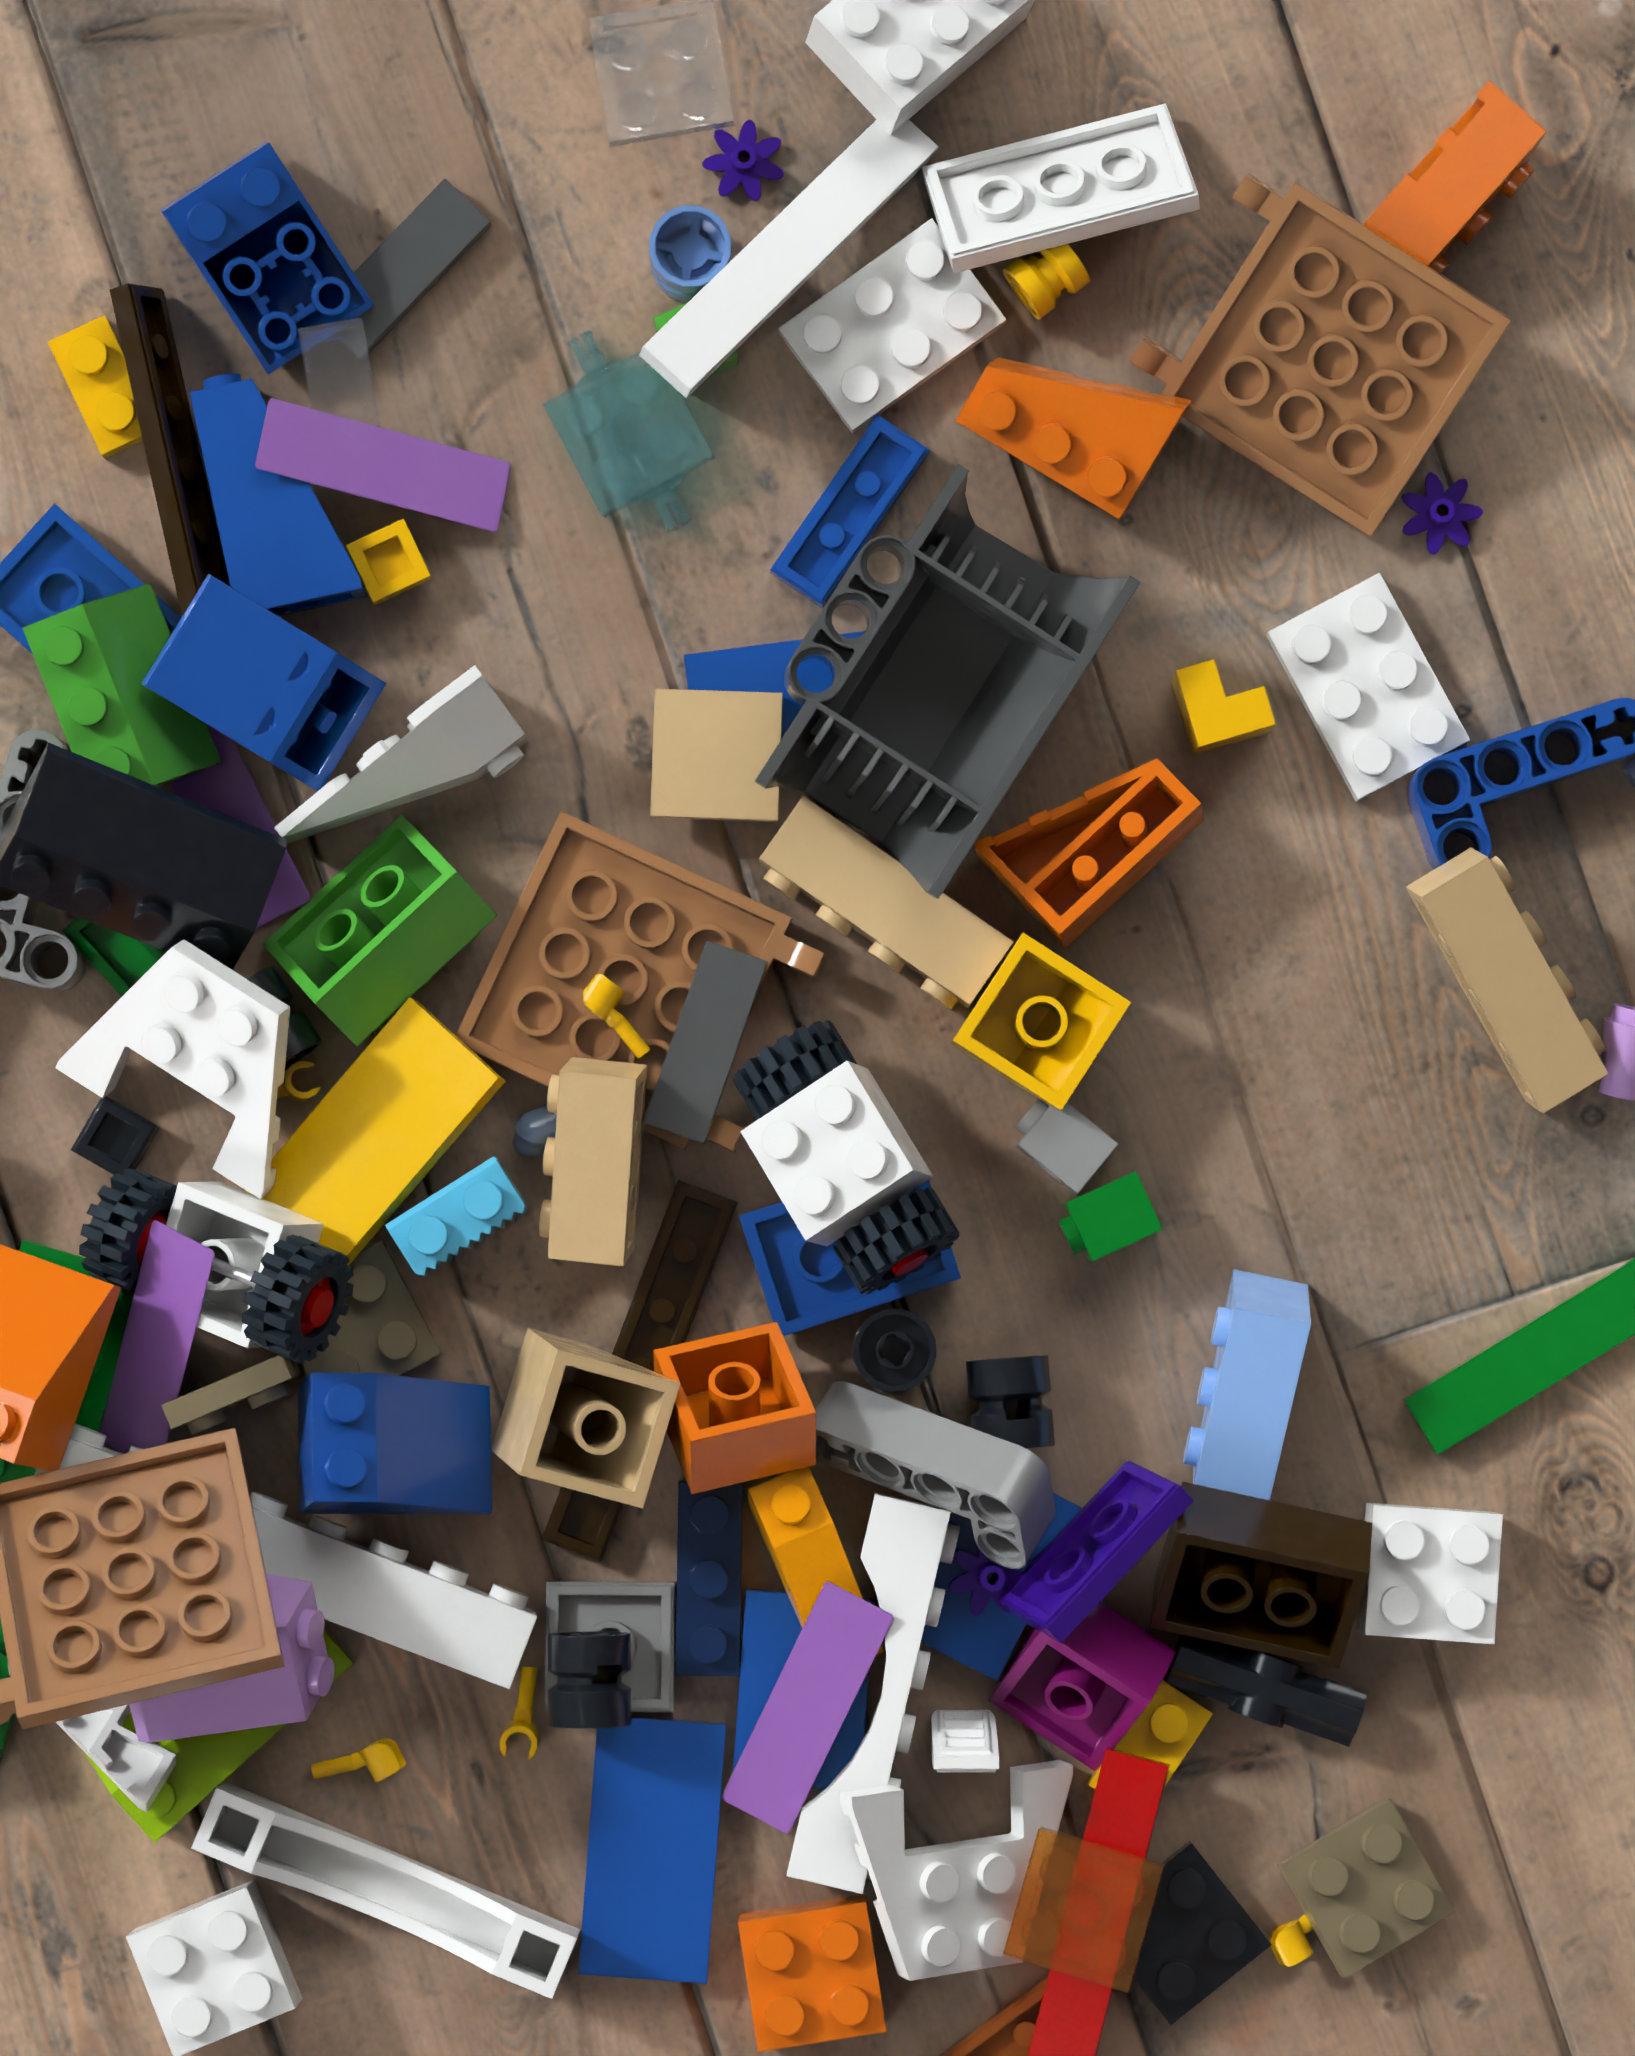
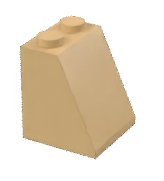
M527 1328L491 1451L520 1476L643 1509L681 1383L591 1345Z

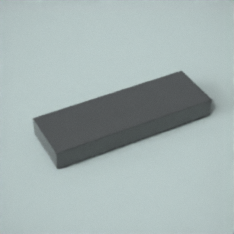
M444 178L354 272L374 306L331 334L362 361L492 226L491 221Z
M706 940L645 1115L644 1124L702 1144L706 1143L768 964L767 961Z

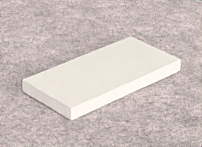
M1166 103L922 167L925 186L953 273L1200 209L1199 194Z

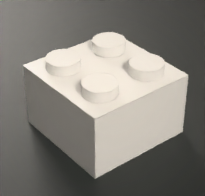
M1365 1502L1364 1521L1372 1523L1370 1572L1358 1608L1357 1631L1364 1635L1495 1644L1503 1514L1489 1511Z
M255 1879L139 1926L126 1936L173 2056L184 2055L291 2011L303 1999Z

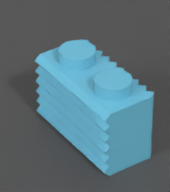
M493 1156L385 1226L414 1273L430 1277L431 1269L441 1270L442 1261L451 1263L453 1255L462 1256L464 1248L473 1249L475 1241L484 1243L486 1234L495 1236L496 1227L505 1229L507 1220L516 1222L518 1214L527 1215L529 1206L500 1160Z

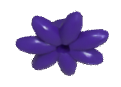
M752 120L744 122L738 141L722 129L715 130L714 138L716 143L725 154H716L705 158L702 166L709 171L725 172L718 188L721 197L728 196L742 182L748 197L756 202L761 197L759 177L768 180L783 178L784 173L782 169L776 164L765 160L780 148L781 140L779 138H767L756 144L757 132L755 123ZM742 156L749 157V161L745 163L740 162L738 159Z
M1429 472L1425 477L1426 496L1411 492L1401 496L1402 502L1409 509L1419 513L1403 526V534L1408 536L1416 535L1428 530L1426 538L1427 550L1432 555L1440 550L1445 539V533L1456 544L1468 546L1470 538L1460 522L1479 518L1483 514V510L1479 506L1472 504H1459L1467 491V480L1464 478L1457 480L1444 493V488L1438 476ZM1437 508H1443L1446 511V516L1438 515Z
M979 1548V1558L971 1552L961 1549L955 1550V1561L969 1573L960 1575L951 1581L948 1586L949 1591L953 1593L973 1591L970 1599V1612L974 1616L981 1614L987 1606L990 1597L1004 1612H1009L999 1602V1599L1022 1571L1003 1567L993 1562ZM994 1572V1578L987 1581L988 1574Z

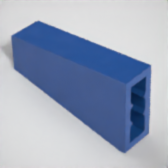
M230 373L204 380V389L191 391L190 397L231 588L277 616L366 598L367 593L364 582L310 483L259 470L255 467L267 404L253 379L242 381L240 374Z

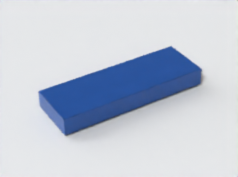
M877 414L771 567L770 573L820 608H823L862 547L871 539L925 461L930 450Z

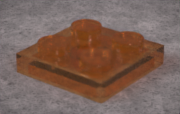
M1040 1827L1036 1835L1003 1955L1128 1993L1132 1985L1165 1864Z

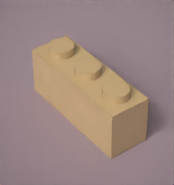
M571 1057L562 1067L559 1075L551 1076L547 1095L548 1113L557 1114L555 1137L547 1138L543 1157V1173L547 1176H553L551 1200L544 1199L539 1220L540 1237L549 1238L548 1259L624 1267L635 1251L647 1065Z

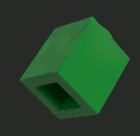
M1136 1171L1064 1203L1063 1206L1068 1216L1058 1220L1073 1255L1084 1251L1089 1262L1163 1230Z

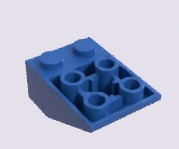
M265 141L160 210L267 374L278 369L374 306L269 142Z
M208 574L141 684L296 779L319 791L326 784L387 683Z

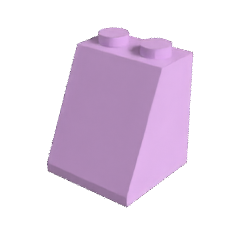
M266 1574L285 1667L129 1704L138 1741L151 1743L307 1721L320 1696L324 1697L328 1694L334 1678V1663L327 1655L323 1636L324 1616L317 1608L312 1582Z

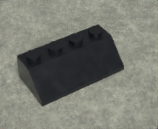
M48 742L0 833V886L166 952L184 939L233 970L255 932L285 853L288 840Z

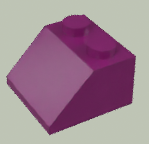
M1100 1601L1062 1643L1034 1628L988 1701L1096 1771L1102 1764L1105 1749L1107 1747L1113 1749L1151 1702L1177 1652Z

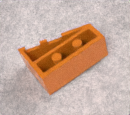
M1490 80L1476 94L1477 99L1452 128L1448 127L1435 141L1436 145L1410 174H1406L1363 224L1440 274L1450 264L1442 255L1459 238L1468 245L1491 220L1493 216L1485 208L1500 192L1510 199L1533 174L1535 170L1527 162L1547 132Z
M997 357L986 366L955 421L1120 519L1129 509L1193 400L1175 396L1171 398L1135 390L1134 387L1094 381L1076 377L1075 374Z
M1158 758L1083 792L1084 795L1051 811H1041L1028 817L1029 821L994 837L989 835L973 844L978 860L1064 949L1075 941L1204 821L1201 802Z

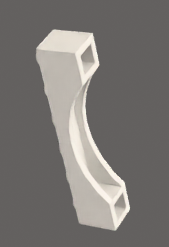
M875 1492L860 1558L874 1585L879 1607L894 1617L885 1636L886 1662L882 1692L871 1725L852 1759L824 1790L802 1806L786 1875L788 1877L863 1894L866 1878L871 1879L868 1869L860 1864L854 1846L858 1839L851 1818L843 1813L839 1792L890 1784L899 1788L901 1786L902 1779L890 1777L895 1752L908 1754L916 1716L906 1714L905 1708L910 1688L923 1690L931 1656L930 1652L919 1650L925 1625L933 1627L938 1625L946 1590L934 1587L939 1561L952 1564L960 1526L948 1524L950 1511L937 1506Z
M226 1781L216 1788L191 1847L193 1850L248 1873L310 1892L382 1920L431 1942L495 1976L550 1999L554 1996L581 1930Z

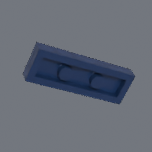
M687 1481L678 1482L675 1675L740 1676L743 1482L691 1494Z

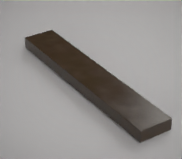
M127 283L110 289V295L181 615L183 616L208 574L228 586L229 582L164 290L162 288Z
M677 1181L612 1355L654 1371L653 1350L686 1342L738 1202L684 1181ZM561 1487L542 1540L602 1562L624 1503Z

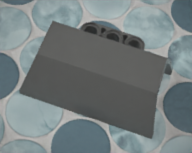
M959 464L908 543L893 535H880L870 539L856 556L788 662L784 672V685L788 694L797 703L802 704L803 707L754 781L765 789L778 786L806 793L881 843L911 873L925 892L936 899H939L1141 583L1132 576L1124 578H1091L1054 573L975 525L969 512L965 495L969 470ZM877 551H887L894 554L901 564L900 578L890 584H882L875 581L867 569L868 557ZM842 605L858 607L864 613L867 620L865 633L857 638L841 636L832 624L833 611ZM808 659H818L829 666L832 673L830 687L820 693H812L805 690L797 679V668L801 662Z

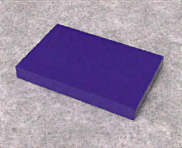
M1131 1461L1125 1462L1002 1593L999 1602L1013 1616L1057 1642L1062 1643L1194 1500L1180 1485Z

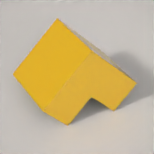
M1215 659L1178 669L1171 678L1172 687L1193 755L1268 734L1276 725L1265 686L1226 697Z

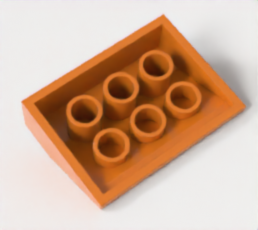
M0 1244V1458L18 1465L54 1471L58 1470L61 1466L121 1287Z

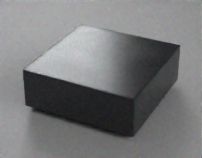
M105 1096L98 1101L71 1151L113 1175L116 1173L123 1175L124 1169L131 1168L136 1170L160 1126Z

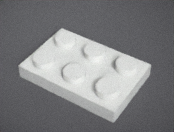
M931 218L779 327L778 333L850 432L854 434L872 421L877 414L880 415L1004 326L1006 318L970 269L953 273L940 229L933 218Z
M1380 573L1267 632V639L1356 802L1419 769L1429 760L1445 755L1470 741Z

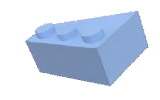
M1233 1269L1225 1308L1218 1306L1212 1328L1210 1344L1217 1346L1213 1368L1204 1367L1200 1380L1197 1404L1205 1406L1201 1428L1190 1427L1184 1451L1183 1464L1193 1466V1484L1270 1500L1311 1327L1308 1284Z

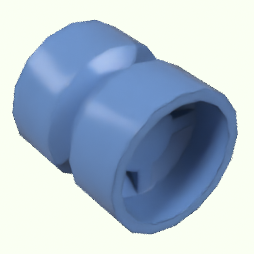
M682 205L667 211L655 223L649 237V255L652 273L658 287L669 298L686 304L732 260L731 236L725 223L713 211L698 205Z

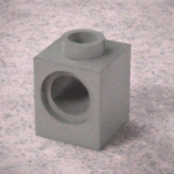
M1038 1099L1015 1127L1025 1135L1016 1145V1148L1073 1195L1079 1193L1118 1145L1117 1142L1068 1102L1060 1111Z

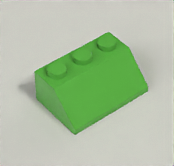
M149 583L81 604L22 628L71 752L157 787L222 762L208 725L141 684L171 636L152 584Z
M401 814L263 943V946L314 1004L358 1046L373 1031L379 1029L388 1017L419 988L426 985L435 973L466 944L476 939L481 930L498 915Z

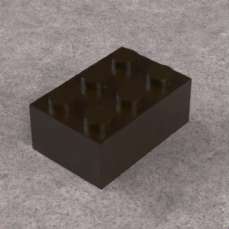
M1182 1482L1181 1487L1194 1501L1169 1527L1155 1575L1150 1628L1339 1669L1370 1572L1372 1523Z

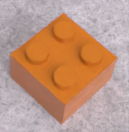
M777 1321L653 1350L654 1372L681 1383L666 1431L691 1494L816 1465V1411Z
M866 1894L739 1914L738 1928L758 2052L887 2032Z

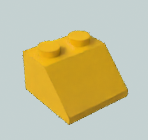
M1022 933L958 1031L951 1045L1003 1079L1061 1111L1131 1002L1030 936Z

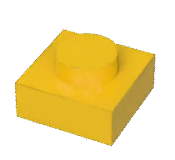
M404 518L346 545L375 606L432 579Z

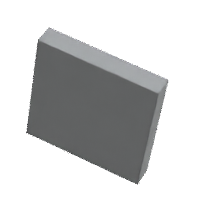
M547 1581L545 1711H548V1690L558 1683V1677L548 1671V1634L607 1631L631 1633V1670L622 1675V1682L631 1688L632 1712H674L675 1582Z

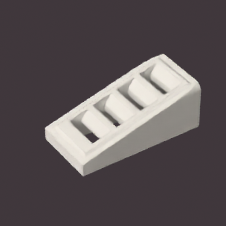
M935 1710L931 1715V1761L933 1769H936L937 1772H996V1769H999V1749L996 1719L993 1712L990 1710Z

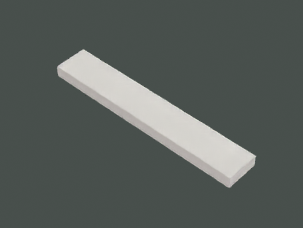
M909 119L891 135L876 120L642 347L639 356L687 398L933 158L939 146Z

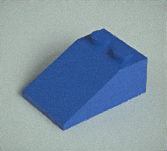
M311 1372L298 1385L299 1514H492L490 1386L379 1373Z

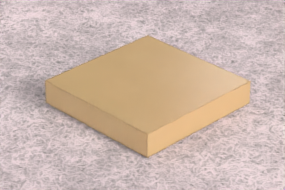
M655 689L650 817L778 822L780 787L765 789L754 781L781 741L783 693Z

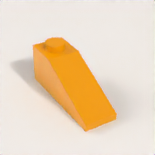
M809 1467L789 1471L748 1489V1505L802 1628L825 1582L829 1581L862 1598L835 1525ZM881 1646L875 1657L883 1654Z

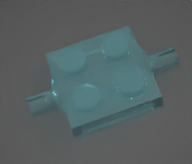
M590 330L581 333L580 336L591 355L590 358L577 337L571 339L568 345L571 347L585 375L573 388L549 400L543 406L602 517L606 518L632 503L652 500L667 528V533L679 529L668 508L669 505L682 526H685L692 520L688 516L674 488L678 486L689 472L715 459V456L682 394L639 356L641 351L625 360L607 363L593 336V332Z

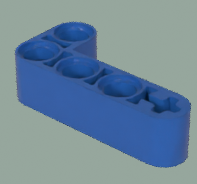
M1631 698L1614 699L1433 758L1424 763L1410 778L1407 796L1427 859L1433 870L1449 861L1444 854L1443 844L1446 836L1450 833L1466 835L1471 839L1475 850L1488 856V858L1490 857L1492 850L1491 838L1480 807L1621 762L1635 754V700ZM1615 715L1620 723L1630 722L1632 724L1634 732L1625 738L1626 745H1624L1623 739L1620 736H1614L1601 740L1593 746L1591 734L1600 732L1615 721ZM1558 733L1565 735L1571 740L1574 745L1575 756L1570 765L1561 766L1549 760L1544 748L1548 735ZM1500 753L1512 761L1515 775L1511 784L1498 785L1487 778L1484 772V761L1487 755ZM1441 773L1451 779L1455 794L1450 804L1438 805L1427 799L1423 791V782L1426 775Z

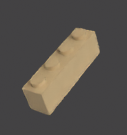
M802 796L759 858L760 864L768 869L763 878L766 883L793 901L800 892L821 906L815 914L819 920L844 937H847L853 928L873 942L867 951L871 956L898 974L904 965L926 979L920 989L950 1010H952L957 1001L966 1008L970 1007L1013 944L1011 939L946 894L942 893L939 899H936L926 893L900 862L805 796Z
M1470 847L1406 886L1414 904L1516 1086L1528 1104L1541 1113H1545L1608 1075L1605 1066L1598 1056L1606 1051L1600 1035L1587 1018L1581 1021L1578 1020L1569 1003L1570 1000L1576 997L1575 991L1558 965L1548 966L1539 947L1546 944V939L1537 922L1527 910L1522 913L1518 912L1508 894L1516 889V885L1509 871L1497 856L1489 859L1488 856Z

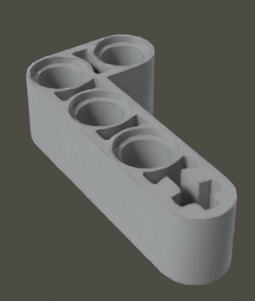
M33 729L22 733L14 740L9 750L0 782V833L23 792L18 791L20 784L24 783L26 785L34 771V768L28 764L30 755H41L48 742L71 751L61 739L46 730ZM18 894L14 899L8 901H0V930L4 933L7 941L6 950L3 956L0 957V979L50 992H64L76 986L85 973L86 958L72 939L58 932L32 925L39 901L22 894ZM62 945L69 957L68 966L59 977L45 979L39 971L38 959L42 951L47 947Z
M844 1381L833 1382L815 1407L816 1460L971 1519L977 1547L986 1557L1003 1567L1021 1569L1025 1566L1055 1518L1056 1509L1049 1470L1040 1457L1022 1446Z

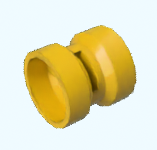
M1069 244L1036 252L1037 257L1034 255L1028 258L1018 257L1002 269L1007 282L1016 296L1038 320L1055 309L1056 300L1062 295L1060 291L1063 290L1066 293L1075 294L1091 282L1084 265Z

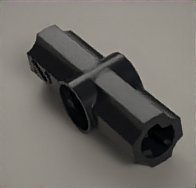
M1180 1635L1174 1649L1177 1653L1168 1668L1165 1679L1167 1683L1202 1697H1209L1229 1704V1710L1279 1728H1283V1725L1286 1724L1333 1742L1350 1746L1363 1715L1367 1697L1365 1693L1333 1680L1322 1679L1302 1671L1304 1667L1265 1652L1248 1649V1652L1223 1643Z

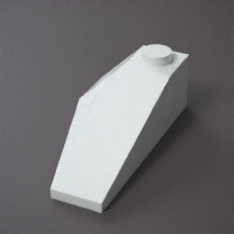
M474 665L407 717L410 721L407 726L410 732L402 739L396 734L384 741L381 740L375 743L362 754L363 757L356 764L360 770L359 773L351 779L346 773L337 776L274 828L282 838L288 840L287 843H291L477 780L488 771L493 778H497L515 766L525 756L519 748L529 740L484 676Z

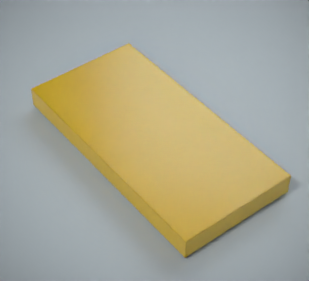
M409 997L272 1158L271 1168L276 1169L275 1184L272 1190L263 1196L262 1199L324 1223L319 1244L346 1255L350 1260L347 1265H350L506 1081L420 1002Z

